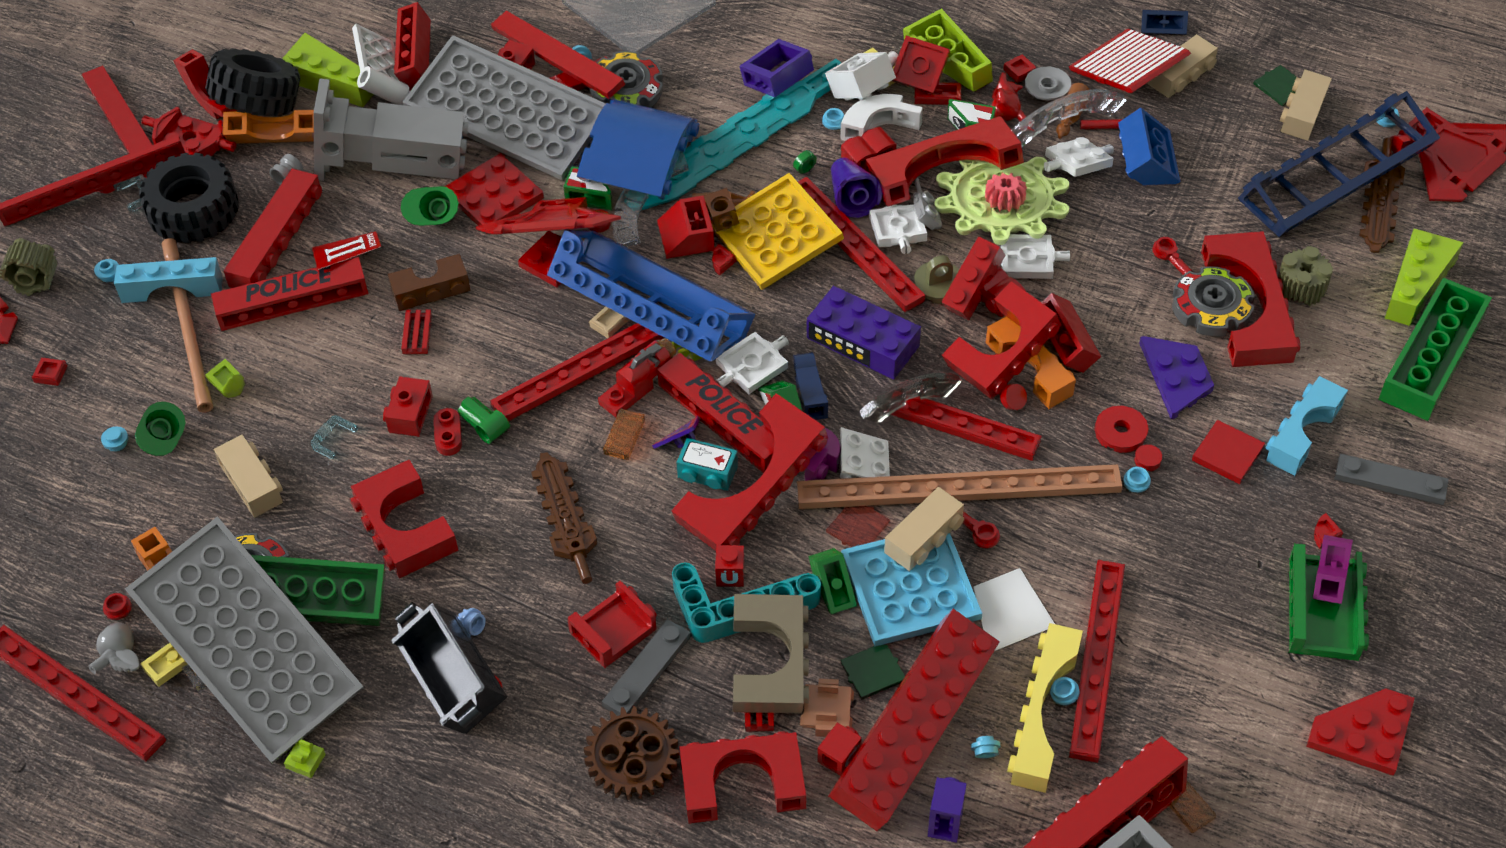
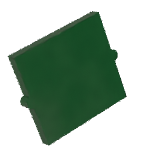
M1279 65L1270 72L1266 71L1262 77L1253 82V85L1283 107L1287 103L1290 92L1295 94L1292 88L1296 76L1282 65Z
M887 644L873 646L844 658L840 662L848 675V683L853 684L861 700L896 686L905 678L898 665V658L892 655Z

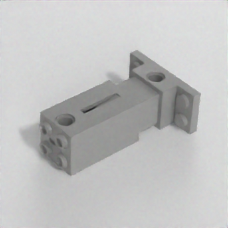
M329 79L319 80L313 112L314 174L318 175L319 181H324L325 173L330 172L331 166L343 167L344 160L372 163V170L449 179H458L459 170H464L465 156H461V154L466 153L467 139H463V136L467 137L468 122H464V112L379 102L377 109L349 106V99L334 97V90H330Z

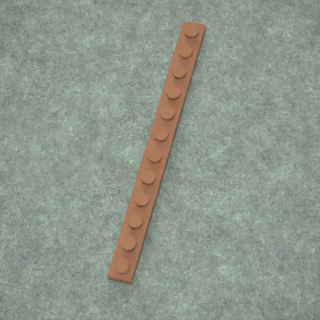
M1116 464L797 481L799 509L922 503L937 487H940L958 501L1121 493L1122 482L1119 466Z

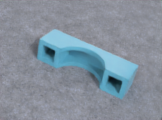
M216 257L116 265L114 285L122 303L147 301L149 294L153 290L165 286L180 287L188 290L196 297L211 296V293L222 291L223 276Z
M1320 376L1313 385L1309 383L1302 395L1303 400L1295 402L1290 412L1292 416L1289 419L1285 417L1278 429V432H1280L1278 436L1273 435L1266 446V449L1269 450L1266 461L1295 476L1307 459L1312 444L1305 435L1303 427L1314 422L1331 423L1342 408L1348 390Z

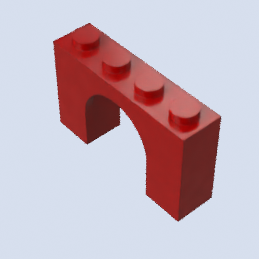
M1012 281L1000 292L994 301L1002 314L1021 327L1020 336L1014 346L1006 352L988 355L978 351L961 337H958L942 354L949 368L991 400L1001 393L1002 389L1015 375L1021 373L1024 365L1031 357L1036 356L1040 352L1044 343L1049 338L1054 337L1061 326L1057 313Z
M410 459L351 486L354 497L350 498L355 512L361 511L363 515L361 521L367 532L372 530L374 534L372 540L376 549L384 551L385 556H383L388 570H395L399 579L459 551L455 534L444 516L409 531L395 530L385 524L388 514L395 507L424 494L421 478Z
M781 731L768 736L750 735L744 739H719L711 743L701 744L699 742H692L686 746H679L688 824L718 820L715 796L716 780L725 769L741 763L756 765L769 775L773 784L777 813L806 809V790L796 732L788 733Z

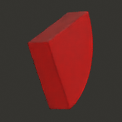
M1406 135L1390 137L1393 140L1392 151L1394 154L1409 146L1411 142Z
M718 244L713 250L712 264L714 270L721 275L736 263L737 260L732 252Z
M1327 513L1319 518L1314 530V539L1319 549L1322 548L1324 535L1342 538L1343 531Z

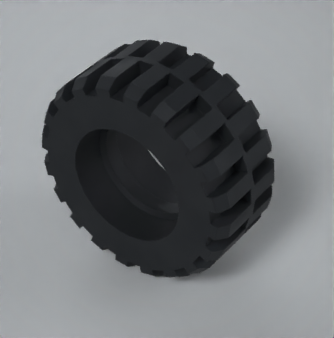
M222 49L215 52L211 57L206 91L212 100H216V103L225 105L229 109L257 116H281L282 114H288L295 107L300 74L298 69L293 67L291 63L270 54L249 51L248 49Z
M183 153L178 157H168L167 161L157 163L155 169L151 168L146 175L147 178L144 177L141 183L139 197L150 227L160 237L174 239L176 243L182 241L184 244H189L191 241L196 240L197 242H202L207 237L213 238L217 236V232L220 230L223 232L228 227V222L231 223L236 216L235 213L238 211L239 199L229 169L221 161L209 155L203 156L201 153L189 155L188 153ZM190 194H203L192 201L176 202Z

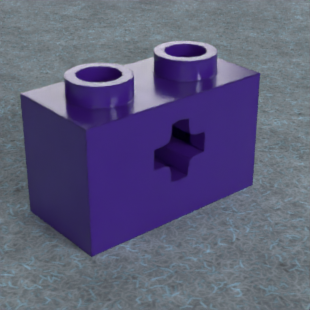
M937 777L930 808L927 837L957 843L967 783L960 782L952 777L944 779Z

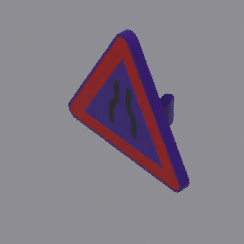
M698 416L657 441L652 445L655 449L672 440L678 448H683L684 444L680 437L685 434L687 438L696 440L692 431L696 429L700 418Z

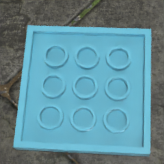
M950 533L946 536L945 541L940 547H934L929 552L926 560L921 565L917 564L911 571H908L884 553L885 539L841 550L851 584L874 646L934 632L942 619L953 608L972 622L982 620V611Z

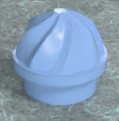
M464 609L462 613L458 614V618L469 636L478 635L484 629L485 617L478 609Z

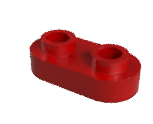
M452 408L441 409L434 415L433 419L435 445L440 454L451 456L458 453L462 448L460 416Z

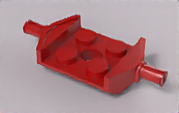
M179 107L170 110L159 118L144 115L141 120L142 125L153 127L152 140L154 144L178 135L185 153L189 155L201 153L203 156H212L216 151H220L221 148L234 152L236 149V142L225 140L222 120H219L218 124L215 125L182 115Z

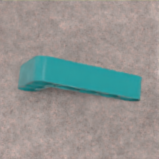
M686 562L677 564L672 571L673 589L693 639L700 643H707L738 633L733 631L734 596L710 603L696 568ZM806 573L742 594L803 595V606H808V610L817 607L820 603L821 582L818 576Z

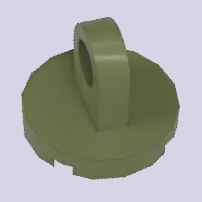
M937 256L916 270L914 284L925 294V300L928 299L932 300V303L942 304L941 302L959 269L951 263L947 256Z

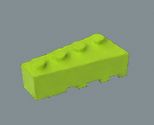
M942 8L903 28L904 39L907 35L950 49L943 73L974 92L993 82L992 62Z
M304 33L282 58L285 62L291 63L293 67L298 69L300 74L299 86L317 92L319 80L329 79L330 90H334L335 98L349 99V103L364 107L374 95L358 87L359 65L307 33Z
M1413 229L1384 319L1410 326L1425 306L1426 301L1433 295L1443 277L1447 276L1448 271L1457 262L1464 242Z

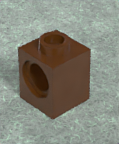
M727 188L704 195L716 232L740 224Z

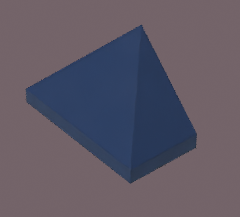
M1142 10L1141 33L1187 34L1188 11Z

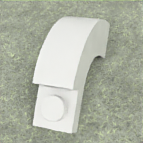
M880 94L862 99L849 108L841 122V140L846 141L849 138L862 136L867 130L885 124H894L919 130L922 125L923 107L903 103V96L897 94Z

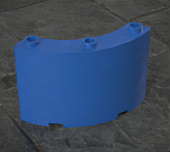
M612 99L610 104L606 103L593 125L590 132V137L593 138L590 148L585 147L577 177L582 181L608 184L657 196L659 199L664 200L665 196L670 194L672 188V181L670 179L681 151H685L687 143L692 142L693 137H697L700 124L697 123L696 118Z

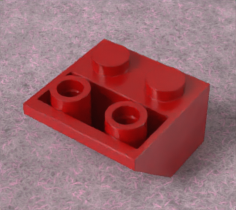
M704 195L680 199L657 220L666 259L714 250V233Z

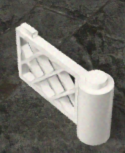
M355 24L352 30L360 67V74L357 80L358 87L389 102L402 105L403 100L410 91L409 86L400 82L394 74L396 47L394 42Z

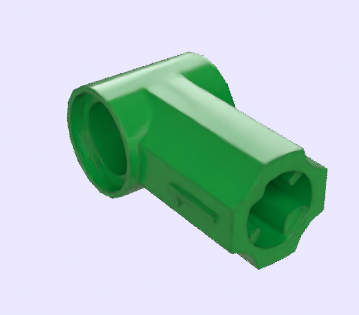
M468 396L458 408L459 415L475 428L479 437L487 444L493 442L510 428L507 418L500 411H491L475 397L470 398Z

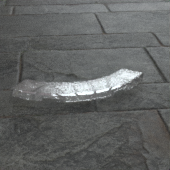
M1105 89L1072 93L1037 109L1011 130L1020 140L1023 147L1037 134L1045 130L1048 123L1058 118L1059 120H1064L1078 115L1080 111L1112 116L1127 99L1121 93Z
M682 151L677 159L671 178L689 171ZM623 189L616 203L614 214L621 216V219L613 221V235L616 243L626 248L641 243L638 234V220L642 207L650 196L649 194Z

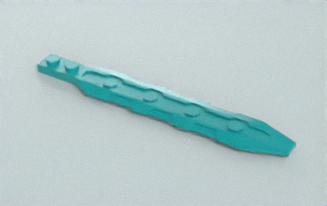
M834 59L808 77L796 82L777 97L766 94L762 97V100L745 111L733 115L717 129L691 142L684 152L681 151L670 179L672 181V188L670 194L666 195L664 200L659 199L657 196L630 190L623 199V203L635 213L678 199L695 188L696 184L717 170L721 171L753 147H758L786 125L793 124L810 113L816 100L831 90L825 73L840 65L841 62L838 59Z

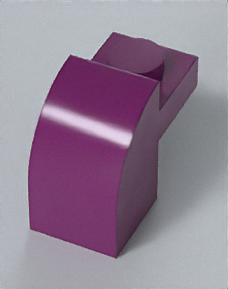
M825 428L828 435L827 444L822 451L816 452L810 459V463L805 469V481L823 480L829 470L837 473L839 469L840 443L837 436L827 428Z
M1324 535L1313 599L1342 604L1353 540Z

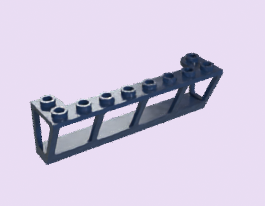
M1408 91L1399 96L1397 93H1394L1384 100V104L1374 110L1375 114L1371 116L1368 113L1363 115L1356 121L1357 124L1353 127L1350 124L1346 125L1337 132L1338 135L1332 138L1330 135L1318 143L1319 147L1313 149L1311 146L1300 153V158L1296 160L1293 157L1288 159L1281 165L1282 168L1278 171L1271 169L1267 173L1261 171L1250 179L1251 182L1243 187L1244 192L1238 199L1270 230L1280 237L1430 148L1440 139V136ZM1403 101L1407 103L1426 130L1424 136L1419 134L1395 113L1394 110ZM1384 117L1389 118L1415 140L1414 143L1390 157L1385 156L1359 133ZM1348 138L1356 140L1380 161V163L1353 179H1348L1322 156L1324 152ZM1311 160H1316L1343 184L1314 202H1311L1284 178L1285 175ZM1273 182H1278L1304 205V208L1284 219L1263 188ZM1259 192L1277 218V223H1274L1248 197Z

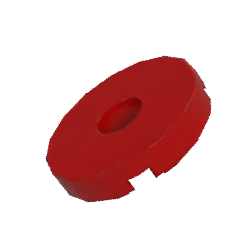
M1122 405L1112 406L1103 410L1097 417L1094 430L1096 438L1102 446L1113 448L1115 452L1126 453L1137 450L1143 445L1149 428L1147 420L1140 412L1134 408ZM1118 426L1125 427L1128 431L1121 433L1118 432L1115 428Z

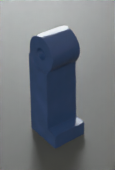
M813 352L793 355L795 380L802 411L814 420L828 418V400L823 391ZM821 407V410L811 413L808 411V408Z

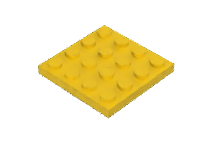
M790 173L735 206L740 224L716 232L713 221H711L715 235L735 255L736 260L761 290L844 239L841 230Z

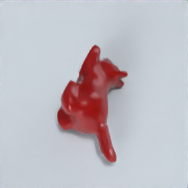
M1002 72L998 84L992 93L994 101L991 106L996 107L995 118L1001 116L1007 122L1016 118L1023 126L1032 128L1031 122L1021 110V103L1017 93L1023 86L1007 81L1006 73Z

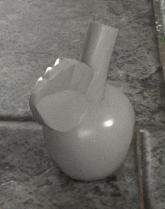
M119 622L112 623L99 634L96 649L100 657L88 665L92 673L96 674L108 664L119 672L136 671L139 669L138 657L132 651L134 633L129 626Z

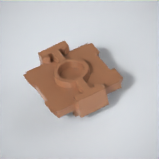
M819 679L818 685L805 684V686H809V703H804V713L800 718V726H803V728H815V736L826 737L837 722L844 727L849 726L852 728L853 719L850 717L851 701H854V690L851 687L839 686V680Z

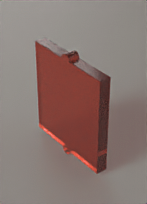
M845 507L826 529V532L842 541V545L847 544L850 547H855L873 542L889 524L890 519L874 511V507Z

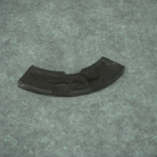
M931 373L917 376L884 391L865 405L859 413L863 419L880 423L891 413L905 406L906 401L915 397H920V399L931 397L945 399L962 380L958 375L952 373Z

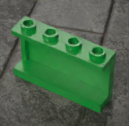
M1294 543L1289 558V653L1359 661L1363 650L1367 651L1369 645V634L1364 633V626H1367L1368 610L1364 609L1368 588L1363 586V579L1366 578L1367 563L1362 562V552L1356 551L1354 558L1349 560L1342 604L1313 599L1320 556L1306 554V545Z

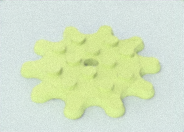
M1034 157L1028 162L1003 170L986 161L959 160L961 167L964 169L962 172L957 174L941 172L936 176L938 186L951 193L935 199L934 205L939 213H956L961 216L955 223V227L961 235H968L974 230L982 229L985 232L991 233L993 242L997 245L1005 244L1010 237V233H1017L1019 231L1026 232L1032 238L1039 239L1044 236L1047 230L1042 219H1063L1069 213V206L1054 199V196L1064 194L1067 191L1069 181L1062 177H1045L1042 173L1045 170L1044 163L1047 160L1043 157ZM1002 172L1005 175L1013 173L1014 177L1021 176V180L1026 182L1027 190L1024 204L1020 205L1019 209L1011 208L1010 212L1006 209L999 212L998 207L991 208L990 203L986 202L985 198L987 181L992 179L993 175L1000 176Z

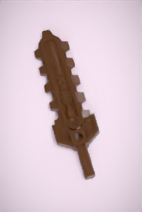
M1389 137L1383 139L1381 151L1387 157L1391 156L1393 142ZM1374 159L1365 162L1363 172L1377 165L1380 161ZM1401 165L1371 182L1370 188H1365L1364 195L1369 197V202H1363L1362 209L1367 210V215H1362L1361 223L1366 224L1365 229H1360L1359 236L1364 238L1371 253H1379L1380 249L1384 248L1387 243L1394 242L1395 234L1391 233L1390 229H1395L1396 220L1392 219L1391 216L1396 215L1398 209L1397 206L1393 205V202H1398L1399 193L1394 191V189L1399 188L1400 185L1403 186L1405 168Z
M548 452L540 453V460L537 462L536 470L532 471L531 474L533 480H540L541 485L537 486L536 489L538 495H545L546 500L542 501L541 504L543 510H550L551 515L546 517L548 525H555L556 531L552 532V536L549 537L554 555L571 559V562L575 561L582 583L588 584L592 581V576L585 558L597 545L592 525L588 526L587 522L580 521V518L584 516L582 507L575 506V503L579 501L577 492L570 491L569 489L574 484L572 477L565 476L564 474L569 471L567 463L560 462L557 458L551 457Z

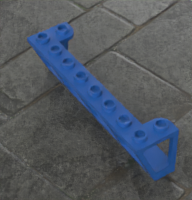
M565 229L547 273V276L708 361L715 360L722 353L744 339L755 317V314L595 231ZM579 262H585L610 275V277L606 278L579 264ZM622 281L649 295L650 298L646 299L616 282ZM662 302L691 317V319L686 320L656 303ZM723 335L730 338L725 343L719 346Z

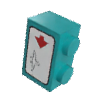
M687 438L676 462L678 478L689 483L695 482L707 485L713 489L728 491L738 468V452L734 449Z

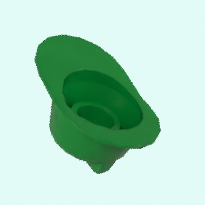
M447 187L417 188L409 191L401 201V212L403 217L413 225H440L454 218L458 211L459 203L456 194Z
M165 401L150 405L136 428L135 439L139 447L147 454L154 456H165L175 449L186 424L185 416L181 409L173 403Z

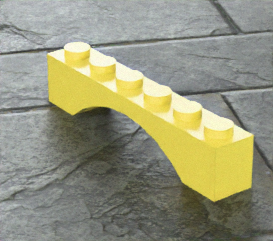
M1049 623L1047 634L1041 632L1038 649L1042 650L1041 657L1035 656L1032 673L1037 675L1035 681L1029 680L1026 697L1031 699L1029 706L1023 705L1020 722L1025 724L1023 731L1017 729L1014 747L1018 748L1017 756L1011 755L1007 772L1013 773L1011 785L1046 793L1054 752L1047 741L1043 729L1041 710L1054 681L1075 669L1083 633L1082 630Z

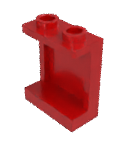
M618 581L615 584L616 592L584 616L581 617L577 612H574L567 617L571 635L604 668L608 667L657 630V614L653 607L648 603L644 604L639 599L634 588L631 586L627 587L622 581Z

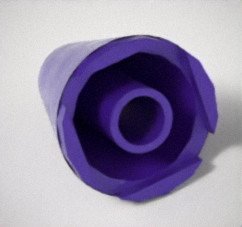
M840 158L832 164L831 176L835 203L838 209L848 217L859 218L870 213L869 210L876 204L879 205L882 199V186L878 179L848 158Z

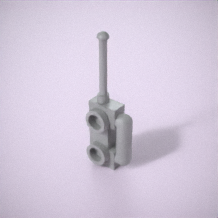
M917 177L914 180L917 192L912 197L918 221L931 230L940 229L942 221L934 205L935 199L928 191L923 192L921 190L919 178Z

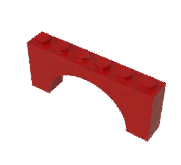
M999 116L868 158L866 163L868 172L880 182L883 192L882 199L886 206L889 207L910 200L909 187L919 175L935 166L959 160H981L992 163L1003 170L1022 164L1024 160L1020 140L1002 117Z
M1264 231L1204 236L1201 254L1205 267L1224 268L1230 270L1231 275L1244 278L1257 295L1262 306L1263 314L1254 324L1241 330L1231 331L1227 348L1232 367L1294 363L1296 353L1300 351V339L1295 337L1294 319L1289 317L1288 300L1283 297L1282 280L1277 277V264L1275 260H1272L1270 241H1266Z
M777 393L759 412L763 425L774 436L773 455L763 475L746 490L726 498H704L688 491L671 510L677 523L715 551L716 545H739L740 539L745 533L754 529L759 517L773 507L775 499L782 491L785 492L790 488L795 476L799 472H803L808 467L810 459L816 452L822 451L827 444L828 435L825 427Z

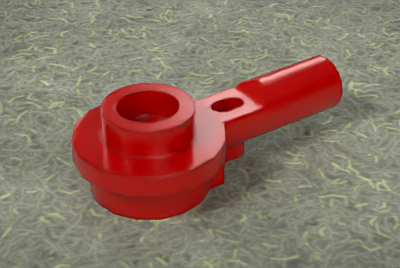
M1161 237L1154 242L1152 251L1157 258L1169 260L1182 275L1188 271L1193 272L1177 253L1178 247L1172 238Z
M963 511L964 521L962 524L973 532L974 543L981 548H992L997 545L1000 533L996 526L984 520L978 522Z

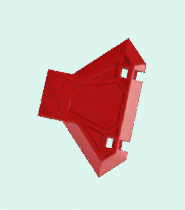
M1426 107L1422 112L1440 136V139L1430 148L1419 154L1429 201L1462 202L1468 196L1464 192L1465 189L1473 192L1506 162V155L1504 154L1506 152V124L1450 123ZM1417 117L1408 123L1422 136L1426 134V130ZM1402 129L1399 131L1398 135H1406L1411 140L1410 144L1415 142Z
M586 197L540 200L529 212L476 226V230L496 235L593 228L620 220L621 216L587 208Z

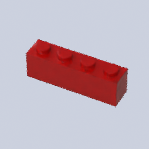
M418 2L399 8L397 12L394 74L400 82L409 86V91L412 90L429 67L431 19Z

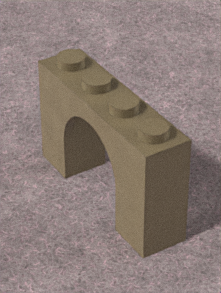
M734 594L733 631L771 633L779 637L786 644L790 653V659L781 670L773 674L734 675L733 712L802 713L803 704L809 703V686H804L803 676H808L809 659H803V649H808L809 634L808 632H803V623H808V606H803V595Z

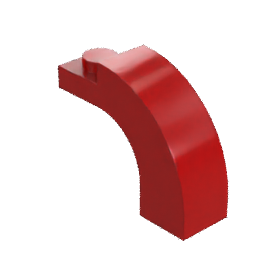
M192 49L173 60L192 95L212 117L218 119L223 117V112L238 111L216 103V100H212L208 95L206 82L209 66L204 55Z

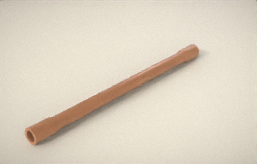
M171 238L165 239L162 242L165 261L179 260L180 256L176 241ZM172 286L193 380L197 409L199 412L206 413L213 409L210 390L207 387L186 289Z

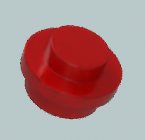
M121 593L109 595L103 604V612L111 620H120L126 617L132 608L130 599Z

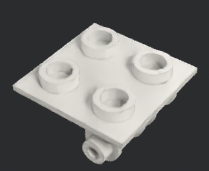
M840 428L841 479L856 478L857 476L861 478L890 476L887 440Z

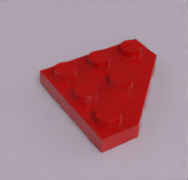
M1385 688L1318 715L1314 718L1306 747L1394 776L1415 698Z

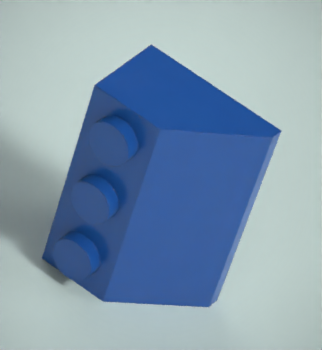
M1139 108L1118 122L1120 129L1119 137L1123 145L1122 154L1126 161L1125 170L1132 180L1135 179L1142 185L1178 184L1181 182L1171 133L1168 128L1142 108Z

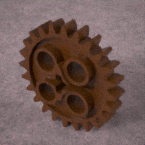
M633 706L631 713L627 714L624 707H621V715L616 716L613 711H610L609 721L602 717L599 718L601 728L597 726L591 727L594 736L586 737L587 744L590 746L584 747V754L588 756L584 761L586 767H590L588 769L589 777H595V785L600 786L604 783V793L607 794L614 789L615 798H618L622 792H626L627 800H630L632 793L636 792L638 797L642 799L644 790L654 795V785L663 789L664 782L662 778L672 779V773L669 769H677V762L674 759L679 758V750L676 749L679 747L678 739L673 738L675 736L673 728L667 729L668 721L666 719L659 722V713L656 712L649 717L648 708H645L641 714H637L636 706ZM625 731L634 732L631 737L621 736ZM643 733H647V734L644 735V736L641 738V740H640L641 735H642ZM650 745H656L659 747L654 752H648L645 750V748ZM614 753L618 755V757L612 761L604 759L608 754ZM623 766L622 771L620 773H616V771L621 769ZM634 768L643 770L639 775L629 774V771Z

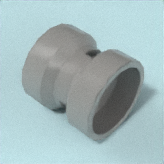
M286 154L280 160V164H275L269 173L272 179L281 185L292 168L303 171V166L296 157Z

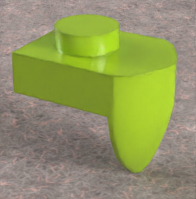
M226 359L205 374L206 379L224 397L239 396L244 389V377Z

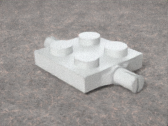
M1084 137L1061 142L1057 145L1046 147L1045 156L1051 161L1044 163V169L1047 172L1061 169L1077 177L1112 167L1114 158L1109 154H1113L1114 148L1111 144L1097 147Z
M895 204L882 209L869 210L870 221L878 247L900 245L901 252L905 254L906 249L908 254L911 252L909 243L914 244L927 241L925 225L918 221L914 204Z
M1010 234L1008 241L1001 245V249L1006 255L1001 263L1002 269L1012 278L1053 279V265L1055 261H1070V251H1055L1051 235H1044L1042 238L1035 239L1030 235Z
M756 332L752 333L716 358V364L726 374L716 379L715 382L721 387L734 382L745 392L751 394L788 369V361L778 351L789 344L788 339L782 335L774 342H769L760 337Z

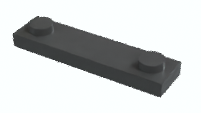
M1341 453L1338 458L1334 480L1444 505L1449 480L1448 478Z
M667 619L602 700V707L613 711L617 716L621 715V707H624L627 714L631 713L633 706H637L691 638V633Z

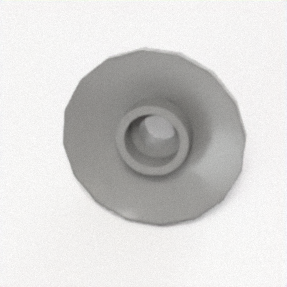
M1051 66L1039 67L1027 74L1025 87L1032 96L1045 101L1057 100L1067 95L1071 87V79L1066 72L1059 68Z

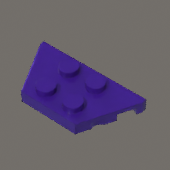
M1146 336L1140 337V347L1171 419L1178 417L1179 412L1187 406L1189 408L1192 407L1200 398H1204L1213 392L1214 383L1196 345Z

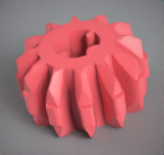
M1002 172L1000 176L993 175L992 179L988 180L986 184V202L990 203L991 208L998 207L999 212L1003 209H1006L1008 212H1010L1011 208L1019 209L1020 205L1024 204L1026 200V182L1021 180V176L1014 177L1013 173L1005 175Z

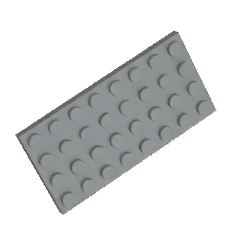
M454 35L451 36L402 102L405 106L464 112V122H468L467 137L562 181L570 171L571 166L574 165L591 141L590 132L599 113L606 104Z
M218 516L125 588L126 592L272 764L293 748L300 739L305 738L364 689L363 685Z

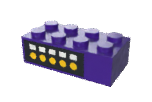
M832 286L807 317L808 339L893 380L920 346L921 326L835 286Z

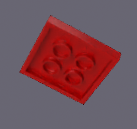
M501 153L444 186L453 190L458 199V207L478 226L518 215L544 199L543 191Z

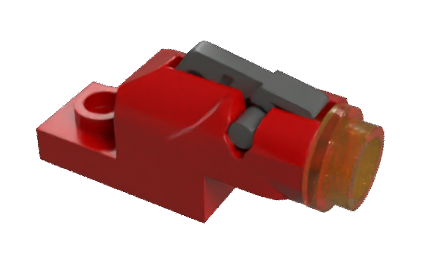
M663 338L662 340L653 341L642 349L630 362L616 372L617 383L598 397L599 405L618 418L654 389L653 378L657 376V369L676 355L674 345L668 339Z

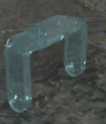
M138 175L115 184L114 189L120 191L137 183L140 189L143 180ZM141 199L128 204V210L133 212L142 208Z
M337 415L331 416L319 428L311 440L312 449L330 459H334L335 453L319 445V443L327 437L332 428L338 424L352 432L358 430L355 424Z

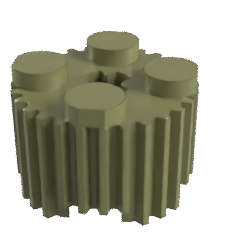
M23 238L16 239L6 252L0 269V278L8 281L9 285L12 284L17 294L21 293L22 295L30 296L36 293V291L49 290L57 267L56 256H53L55 250L47 244L31 243Z
M1308 246L1302 251L1297 249V251L1293 250L1292 253L1289 252L1284 255L1278 274V279L1282 280V294L1284 298L1288 300L1293 298V301L1298 300L1299 303L1303 301L1304 304L1311 306V304L1316 305V302L1319 303L1322 296H1325L1333 273V267L1331 263H1328L1329 260L1325 259L1326 256H1321L1316 247Z

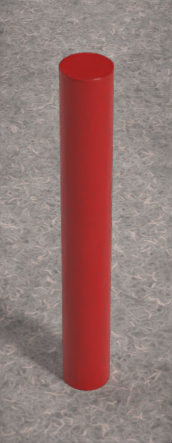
M1123 119L1080 120V130L1119 129L1118 122Z

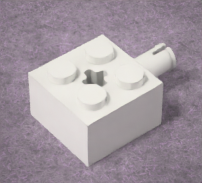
M890 51L888 54L887 52L858 53L826 72L825 75L834 98H844L845 101L854 98L862 100L872 96L873 91L888 87V82L896 78L892 67L896 64L898 54L894 51Z

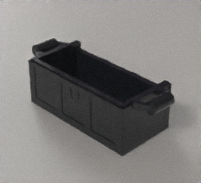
M411 602L395 617L398 634L391 641L399 647L410 669L417 677L428 699L441 717L440 723L442 726L467 734L508 697L456 613L434 603H431L423 610L414 602ZM418 612L419 614L404 627L403 625Z

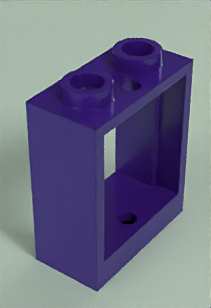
M781 39L776 40L739 66L745 86L772 97H777L814 70L810 50ZM782 61L786 62L775 71H769Z

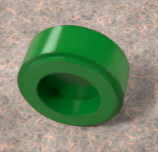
M805 150L796 157L793 167L800 174H805L815 166L817 157L810 150Z

